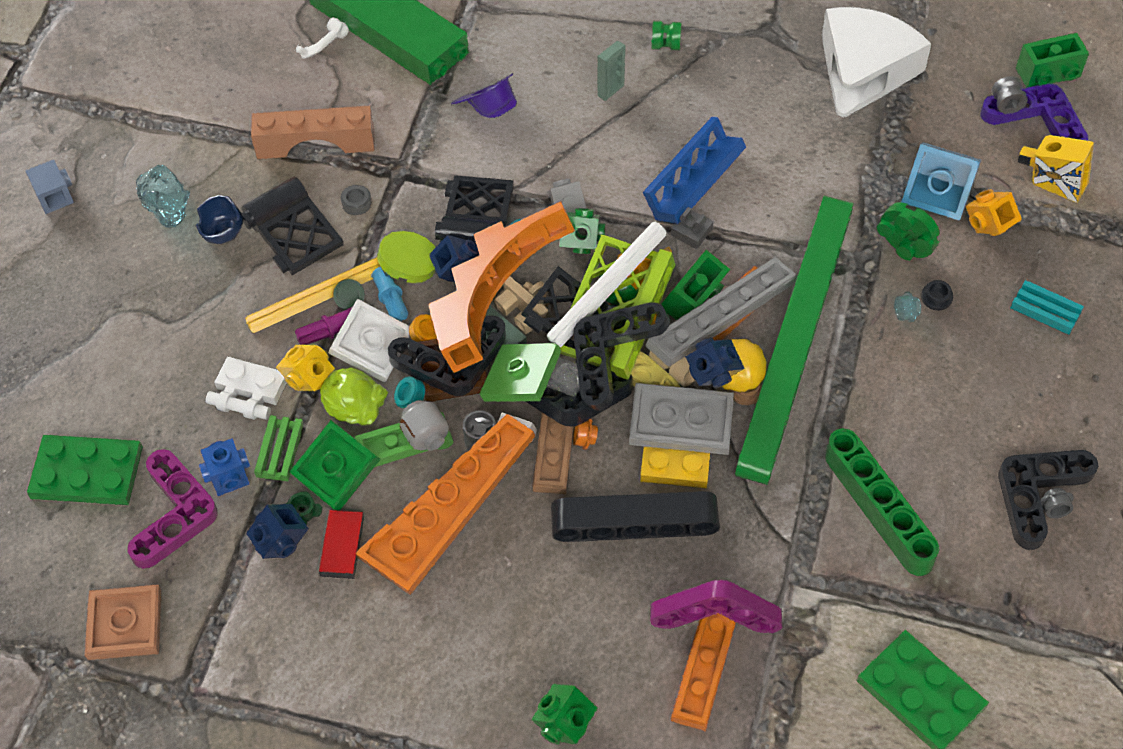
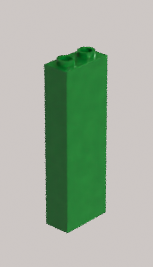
M309 0L311 6L329 18H337L345 23L350 32L429 85L438 78L443 77L458 61H462L469 53L467 33L417 0Z

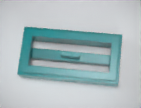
M1025 280L1010 308L1070 335L1084 306ZM1053 314H1056V315H1058V316H1060V317H1062V318H1065V319L1069 320V322L1066 321V320H1064V319H1061V318H1059V317H1057V316H1055V315H1053Z

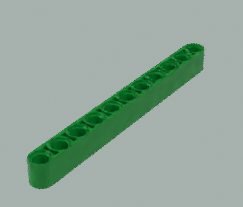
M823 196L735 472L737 477L765 485L769 483L854 206L853 202Z

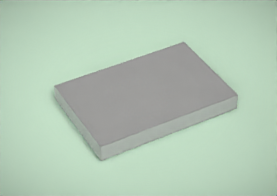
M636 383L629 445L729 455L734 392Z

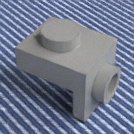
M570 179L556 181L552 183L553 188L547 191V196L551 198L552 205L561 201L566 212L575 213L576 208H586L579 181L571 183Z

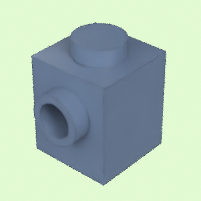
M54 159L26 170V174L45 214L74 203L68 187L72 185L71 180L65 169L59 171Z

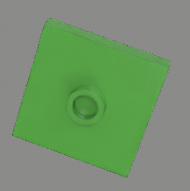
M554 343L502 345L480 392L484 402L540 401L562 350L559 345Z

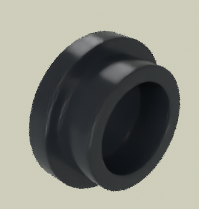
M941 280L931 281L923 288L921 293V300L924 305L937 311L947 309L952 304L954 297L950 285Z

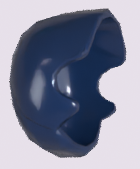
M217 195L210 197L197 209L199 224H196V228L202 238L208 243L224 244L232 241L242 228L243 217L241 211L229 196Z

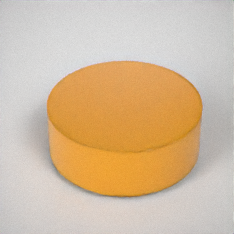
M421 314L413 320L409 326V335L412 340L420 342L437 339L431 315Z

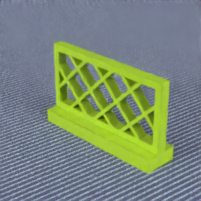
M601 235L571 308L591 288L592 279L604 274L614 263L611 262L605 265L602 259L606 246L619 249L621 254H623L631 243ZM660 249L659 252L652 250L645 257L651 259L648 269L636 275L632 271L630 273L631 277L625 279L614 291L620 305L603 313L655 302L660 304L675 267L672 252ZM644 279L640 286L639 280ZM635 283L639 290L636 298L623 303L617 290ZM599 307L597 311L599 314H602V311ZM652 314V315H651V320L648 321V322L650 323V325H651V323H652V321H653V318H654L655 314ZM636 317L635 320H636V322H637L638 329H639L640 326H639L638 322H641V321L639 320L638 317ZM627 320L624 327L615 330L614 333L622 334L626 332L630 322ZM585 335V337L590 343V347H595L592 341L590 342L588 336ZM645 339L614 346L615 350L610 359L611 371L615 372L616 376L629 379ZM565 344L560 347L562 350L561 354L576 359L575 349L567 347ZM594 356L587 363L600 367L602 359Z

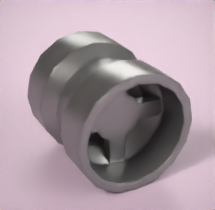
M476 410L465 417L463 433L465 446L468 451L472 448L473 444L496 424L494 417L489 412Z

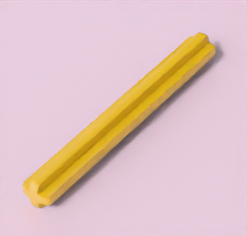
M377 257L246 316L245 320L249 330L252 333H256L333 298L334 288L342 280L353 279L360 284L372 280V272L376 268L381 267Z

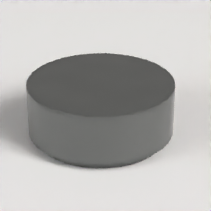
M361 185L347 187L341 194L343 210L351 215H361L367 212L372 205L369 190Z

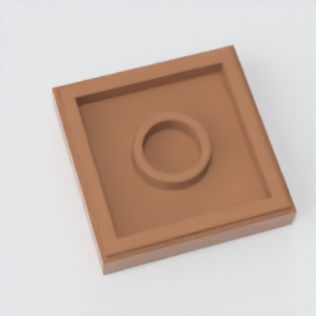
M148 585L89 591L85 657L87 660L159 654L160 586Z

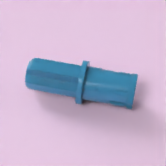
M381 267L376 268L372 272L371 277L379 291L378 299L381 303L385 304L389 316L402 322V320L408 318L409 314L401 297L403 291L400 286L396 285L391 276L384 273Z

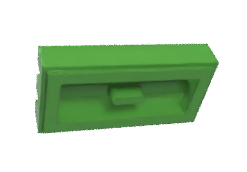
M270 415L254 470L256 478L289 481V471L293 467L304 426L302 419L296 418L295 421H290L289 417H283L280 420L277 419V416ZM277 428H280V429H279V432H278L277 440H276V443H275V447H274V450H273L272 458H271V461H270V465H269L268 471H266L265 469H266L267 462H268V459H269V455H270V451H271L272 444H273V441H274L275 433H276ZM288 429L292 430L281 472H276Z

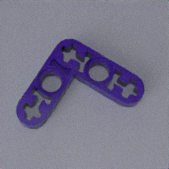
M1055 84L1021 89L1027 96L1029 107L1022 108L1014 113L1004 114L998 112L997 99L993 95L987 97L983 102L980 115L983 121L988 124L999 125L1041 115L1051 135L1088 141V135L1064 91ZM1062 116L1068 120V123H1058L1054 117Z

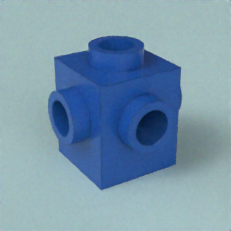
M233 438L214 442L209 447L200 450L204 459V463L199 464L200 471L205 483L212 481L218 496L250 485L244 470L250 467L244 448L236 449Z

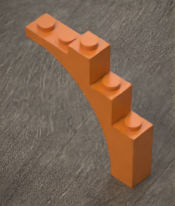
M561 201L507 227L501 221L473 234L480 255L451 268L457 291L428 304L440 351L453 373L483 360L481 350L483 321L493 298L509 276L542 247L575 231Z

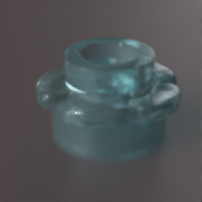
M905 292L904 295L895 298L894 309L897 319L899 321L908 320V323L916 320V317L921 313V303L918 297L912 296L911 292Z

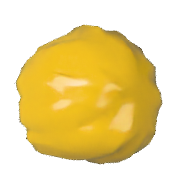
M746 338L731 339L745 369L731 376L732 381L722 387L725 390H733L735 392L753 390L759 386L766 375V359L763 355V350L759 345L752 343Z

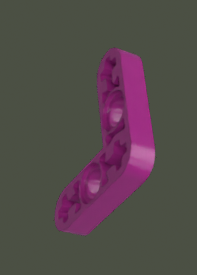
M165 449L153 452L146 461V467L152 480L176 507L130 540L127 552L133 564L143 569L150 568L210 526L218 515L216 505L208 492L171 451ZM158 464L168 465L172 474L168 477L162 468L157 467ZM180 482L191 484L190 489L186 493L180 495L173 493V488L176 484ZM200 506L203 509L206 508L207 512L201 514L196 512L195 509ZM185 515L187 516L188 520H191L192 524H190L189 526L187 525L183 517ZM171 524L182 526L181 532L175 537L164 535L165 529ZM157 535L159 536L163 544L161 546H159L158 542L154 539V537H156ZM145 547L150 550V553L145 556L139 552V549Z
M714 580L652 602L650 605V623L658 628L671 629L719 613L755 632L775 633L782 629V609L732 582Z

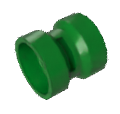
M653 20L651 49L660 50L662 47H669L671 50L680 51L682 22L664 24L662 21Z

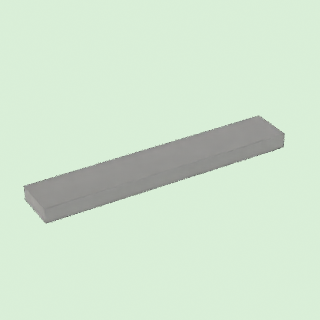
M774 257L670 324L663 334L650 337L647 340L646 347L670 367L696 349L695 345L700 341L715 337L795 284L798 275Z

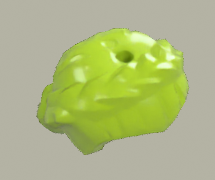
M342 368L333 371L320 388L321 402L329 416L334 417L340 422L358 423L361 426L371 425L379 415V408L384 405V400L388 395L387 389L377 384L366 373L355 368Z

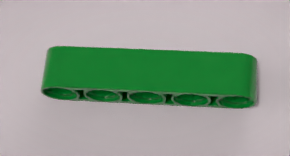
M845 428L832 432L825 454L828 466L903 567L912 575H927L931 572L939 553V544L936 538L857 434ZM837 448H844L847 451L843 452L838 450ZM855 473L865 474L867 477L857 476ZM875 499H882L887 503L882 504L877 502ZM894 525L904 526L907 530H899ZM914 552H922L927 557L921 558L917 556Z

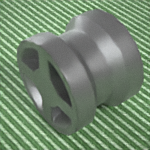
M1014 76L1004 77L992 86L991 91L994 98L997 99L998 109L1004 114L1017 112L1027 104L1028 99L1025 92L1021 90L1022 84L1019 78Z

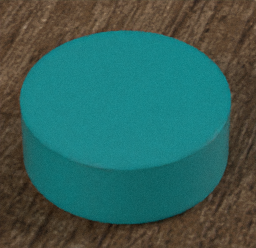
M410 376L403 378L395 389L394 399L396 405L405 409L415 401H423L425 386L421 380Z

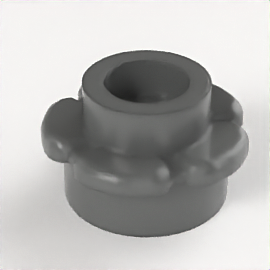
M1061 488L1050 489L1041 499L1043 511L1045 510L1049 518L1064 517L1072 512L1074 497L1072 493H1067Z

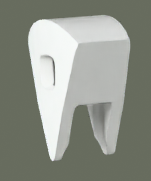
M854 7L826 9L822 40L836 113L841 117H847L924 72L931 43L913 27L886 13Z

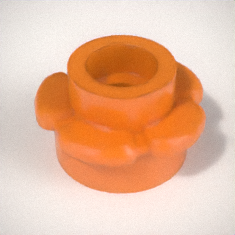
M592 419L575 426L573 445L582 446L584 450H587L589 445H595L598 426L592 425Z

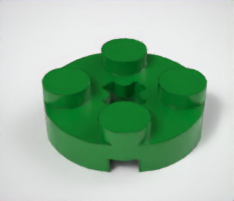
M899 202L889 206L881 216V220L876 227L878 233L885 237L890 245L896 249L898 256L904 260H911L913 257L925 258L930 256L940 243L937 239L940 230L933 218L918 207L915 211L905 208L908 205L907 203Z

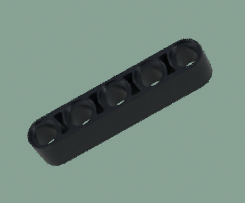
M706 491L568 497L557 499L551 504L552 537L560 542L707 536L715 534L720 529L717 496Z

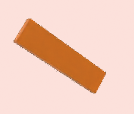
M719 613L699 620L672 712V722L706 731L734 633L735 621Z

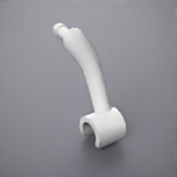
M331 18L327 24V30L330 32L312 46L305 48L301 46L296 47V52L300 53L301 57L305 59L321 52L335 38H344L348 34V26L337 18Z

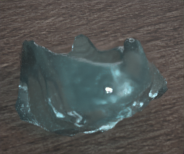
M157 165L139 175L136 179V190L142 206L148 211L153 212L159 223L167 228L176 227L182 222L186 215L185 210L190 191L184 190V185L165 165Z

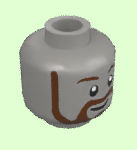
M421 400L409 404L403 410L399 423L401 431L412 448L420 451H433L441 447L449 430V424L436 404Z

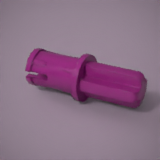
M353 307L329 317L323 315L321 320L296 329L295 335L300 345H309L327 337L334 339V335L339 333Z

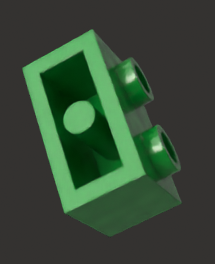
M1078 33L1026 43L1022 46L1016 70L1026 88L1066 80L1071 81L1081 77L1089 52Z
M705 250L662 302L661 306L675 320L680 319L703 304L708 297L711 299L720 293L725 287L721 281L731 269L708 250Z

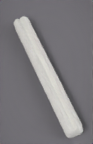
M652 222L549 331L547 337L551 343L562 347L574 334L575 325L581 319L591 316L666 236V230L659 223Z

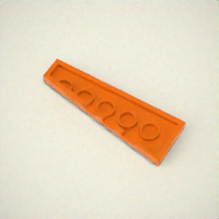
M506 414L473 444L468 452L461 455L444 476L439 480L436 478L421 497L415 502L411 501L403 508V513L390 525L386 524L355 553L357 557L411 595L535 437L534 431Z

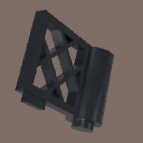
M454 175V180L447 181L445 197H449V201L442 221L436 222L435 240H440L441 242L447 235H451L464 240H471L476 244L473 234L501 221L506 227L514 189V180ZM460 186L472 187L475 191L464 195L459 191ZM494 189L506 190L504 194L496 198L489 193ZM481 196L488 201L479 207L472 203V201ZM464 205L470 210L466 214H454L455 210ZM495 208L501 215L500 217H489L484 213Z
M295 176L242 205L243 212L241 215L244 225L247 229L253 228L261 234L276 254L273 257V261L283 274L289 271L291 275H294L344 245L342 238L309 198L303 184ZM307 210L314 216L312 225L296 222L297 216ZM277 227L289 229L286 240L273 238L269 232ZM294 229L310 232L308 243L291 241ZM315 233L327 234L333 240L324 246L313 244ZM289 248L306 250L305 257L293 264L288 257Z
M558 266L521 315L526 318L523 323L538 334L541 330L548 334L563 318L559 317L557 303L571 302L573 304L581 283ZM557 278L568 286L570 295L555 296L553 283ZM548 291L549 297H543L544 294ZM604 301L600 305V309L603 313L618 305H609ZM550 303L553 318H542L533 311L534 307L537 304ZM596 310L591 316L598 315V311ZM627 320L618 321L613 331L624 327ZM593 328L588 329L587 336L590 342L592 341V333L595 332ZM569 339L565 346L575 349V342ZM614 346L608 347L609 357L615 350ZM586 363V370L594 371L599 368L598 366Z

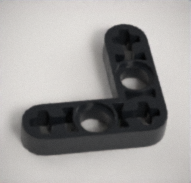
M655 302L589 316L581 319L575 325L574 342L580 394L582 400L590 409L595 411L604 410L611 405L614 398L608 347L655 337L663 334L668 329L670 318L664 307ZM657 314L659 318L655 320L656 324L650 325L648 321L651 320V315ZM636 317H638L639 320L641 321V322H638V324H639V326H640L639 329H638L637 322H636V320H635ZM626 319L630 322L626 332L622 334L614 333V326L618 321ZM590 328L595 330L592 333V343L595 347H590V343L585 337ZM591 357H601L602 362L598 369L594 371L586 370V363ZM592 380H597V385L603 391L599 394V399L594 400L591 396L596 392L595 384Z
M486 316L481 330L483 360L453 373L442 353L406 337L394 339L389 344V362L395 369L450 395L464 396L473 389L506 339L505 323L497 316ZM493 328H494V329H497V333H496V332L490 333V335H489L488 338H487V344H486V343H485V340H486V331L491 332V331L493 330ZM405 350H407L409 353V355L403 354L401 355V357L397 356V352L404 353ZM428 361H434L440 365L433 372L424 371L422 366ZM461 376L464 377V381L459 380L457 383H453V378L459 379Z
M611 371L614 398L611 405L606 409L631 395L632 374L629 379L616 376L615 372ZM549 379L540 401H525L558 423L570 427L578 426L606 410L595 411L590 409L582 400L580 387L571 392ZM592 380L595 384L596 392L591 396L599 397V394L603 391L597 385V380ZM543 396H554V397H552V398H545V397H543Z
M1086 450L1012 455L1004 459L998 472V478L1013 537L1020 547L1027 550L1038 549L1042 546L1048 534V526L1038 488L1089 483L1099 467L1097 458L1091 452ZM1044 463L1050 464L1056 468L1057 474L1047 476L1041 472L1039 466ZM1076 463H1080L1084 468L1088 467L1086 472L1082 471L1081 467H1075ZM1010 468H1015L1016 473H1021L1018 486H1015L1017 482L1014 472H1009ZM1025 496L1031 501L1032 506L1027 509L1020 508L1015 504L1014 497ZM1028 518H1031L1029 521L1030 530L1034 533L1037 532L1035 538L1031 537L1029 532H1024L1027 527Z

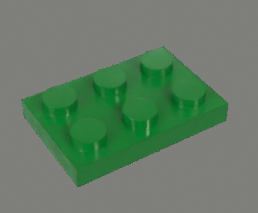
M43 435L27 494L30 499L129 505L143 446L137 440Z
M906 629L858 675L856 680L931 749H947L989 704L984 697Z

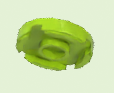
M392 232L382 239L378 248L377 261L382 270L392 278L399 280V277L407 279V283L425 282L433 277L436 272L429 256L436 247L426 237L415 232Z

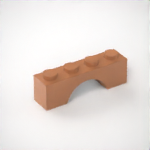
M371 106L252 113L251 138L257 159L287 157L288 152L293 146L308 140L331 142L339 146L345 153L375 151Z

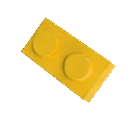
M644 446L640 482L707 488L710 453Z

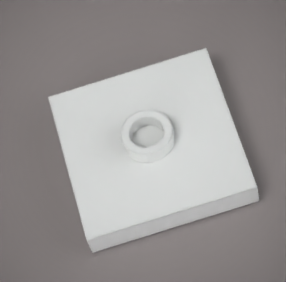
M357 299L328 353L385 383L394 368L389 362L388 346L394 339L400 337L409 338V326Z

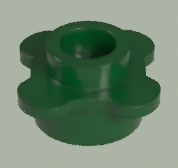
M306 491L292 495L288 502L285 503L294 506L306 525L312 518L319 517L323 511L322 506L314 503L310 493ZM305 508V511L300 512L299 509Z

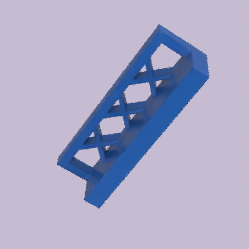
M711 117L643 191L655 220L679 224L680 217L688 207L692 209L745 150L746 145L743 138L726 136L718 117ZM713 131L716 140L709 147V136ZM696 148H699L697 161L691 165L693 152ZM681 167L680 180L674 184L675 172ZM664 186L663 198L658 202L655 193Z

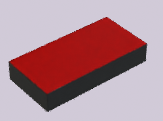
M329 510L319 567L320 577L355 579L358 560L355 553L360 547L364 522L363 512Z

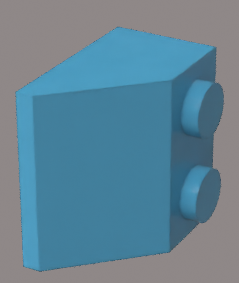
M924 142L921 143L901 202L960 221L982 160Z

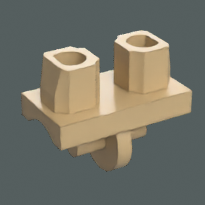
M509 276L503 284L504 290L494 299L495 306L506 316L516 307L521 310L514 317V321L517 327L524 334H527L533 329L523 323L526 318L521 314L544 285V282L540 281L533 285L528 281L522 287ZM550 303L537 304L533 311L542 318H546L548 314L546 307Z

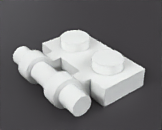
M227 356L214 382L216 388L222 392L219 394L209 391L206 396V404L214 405L217 410L223 412L232 410L243 413L245 418L255 420L257 417L268 420L271 408L263 406V404L266 402L277 405L287 382L276 369ZM237 395H240V396L247 397V398H250V399H248L247 401H245V400L237 399L236 397H237Z

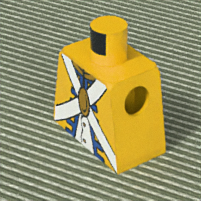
M1048 135L1044 137L1038 149L1023 146L1019 154L1018 163L1033 167L1032 183L1035 186L1078 203L1089 184L1094 142Z

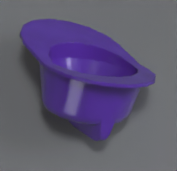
M513 73L493 85L455 99L451 104L467 100L480 115L487 118L499 117L517 105V99L508 79Z

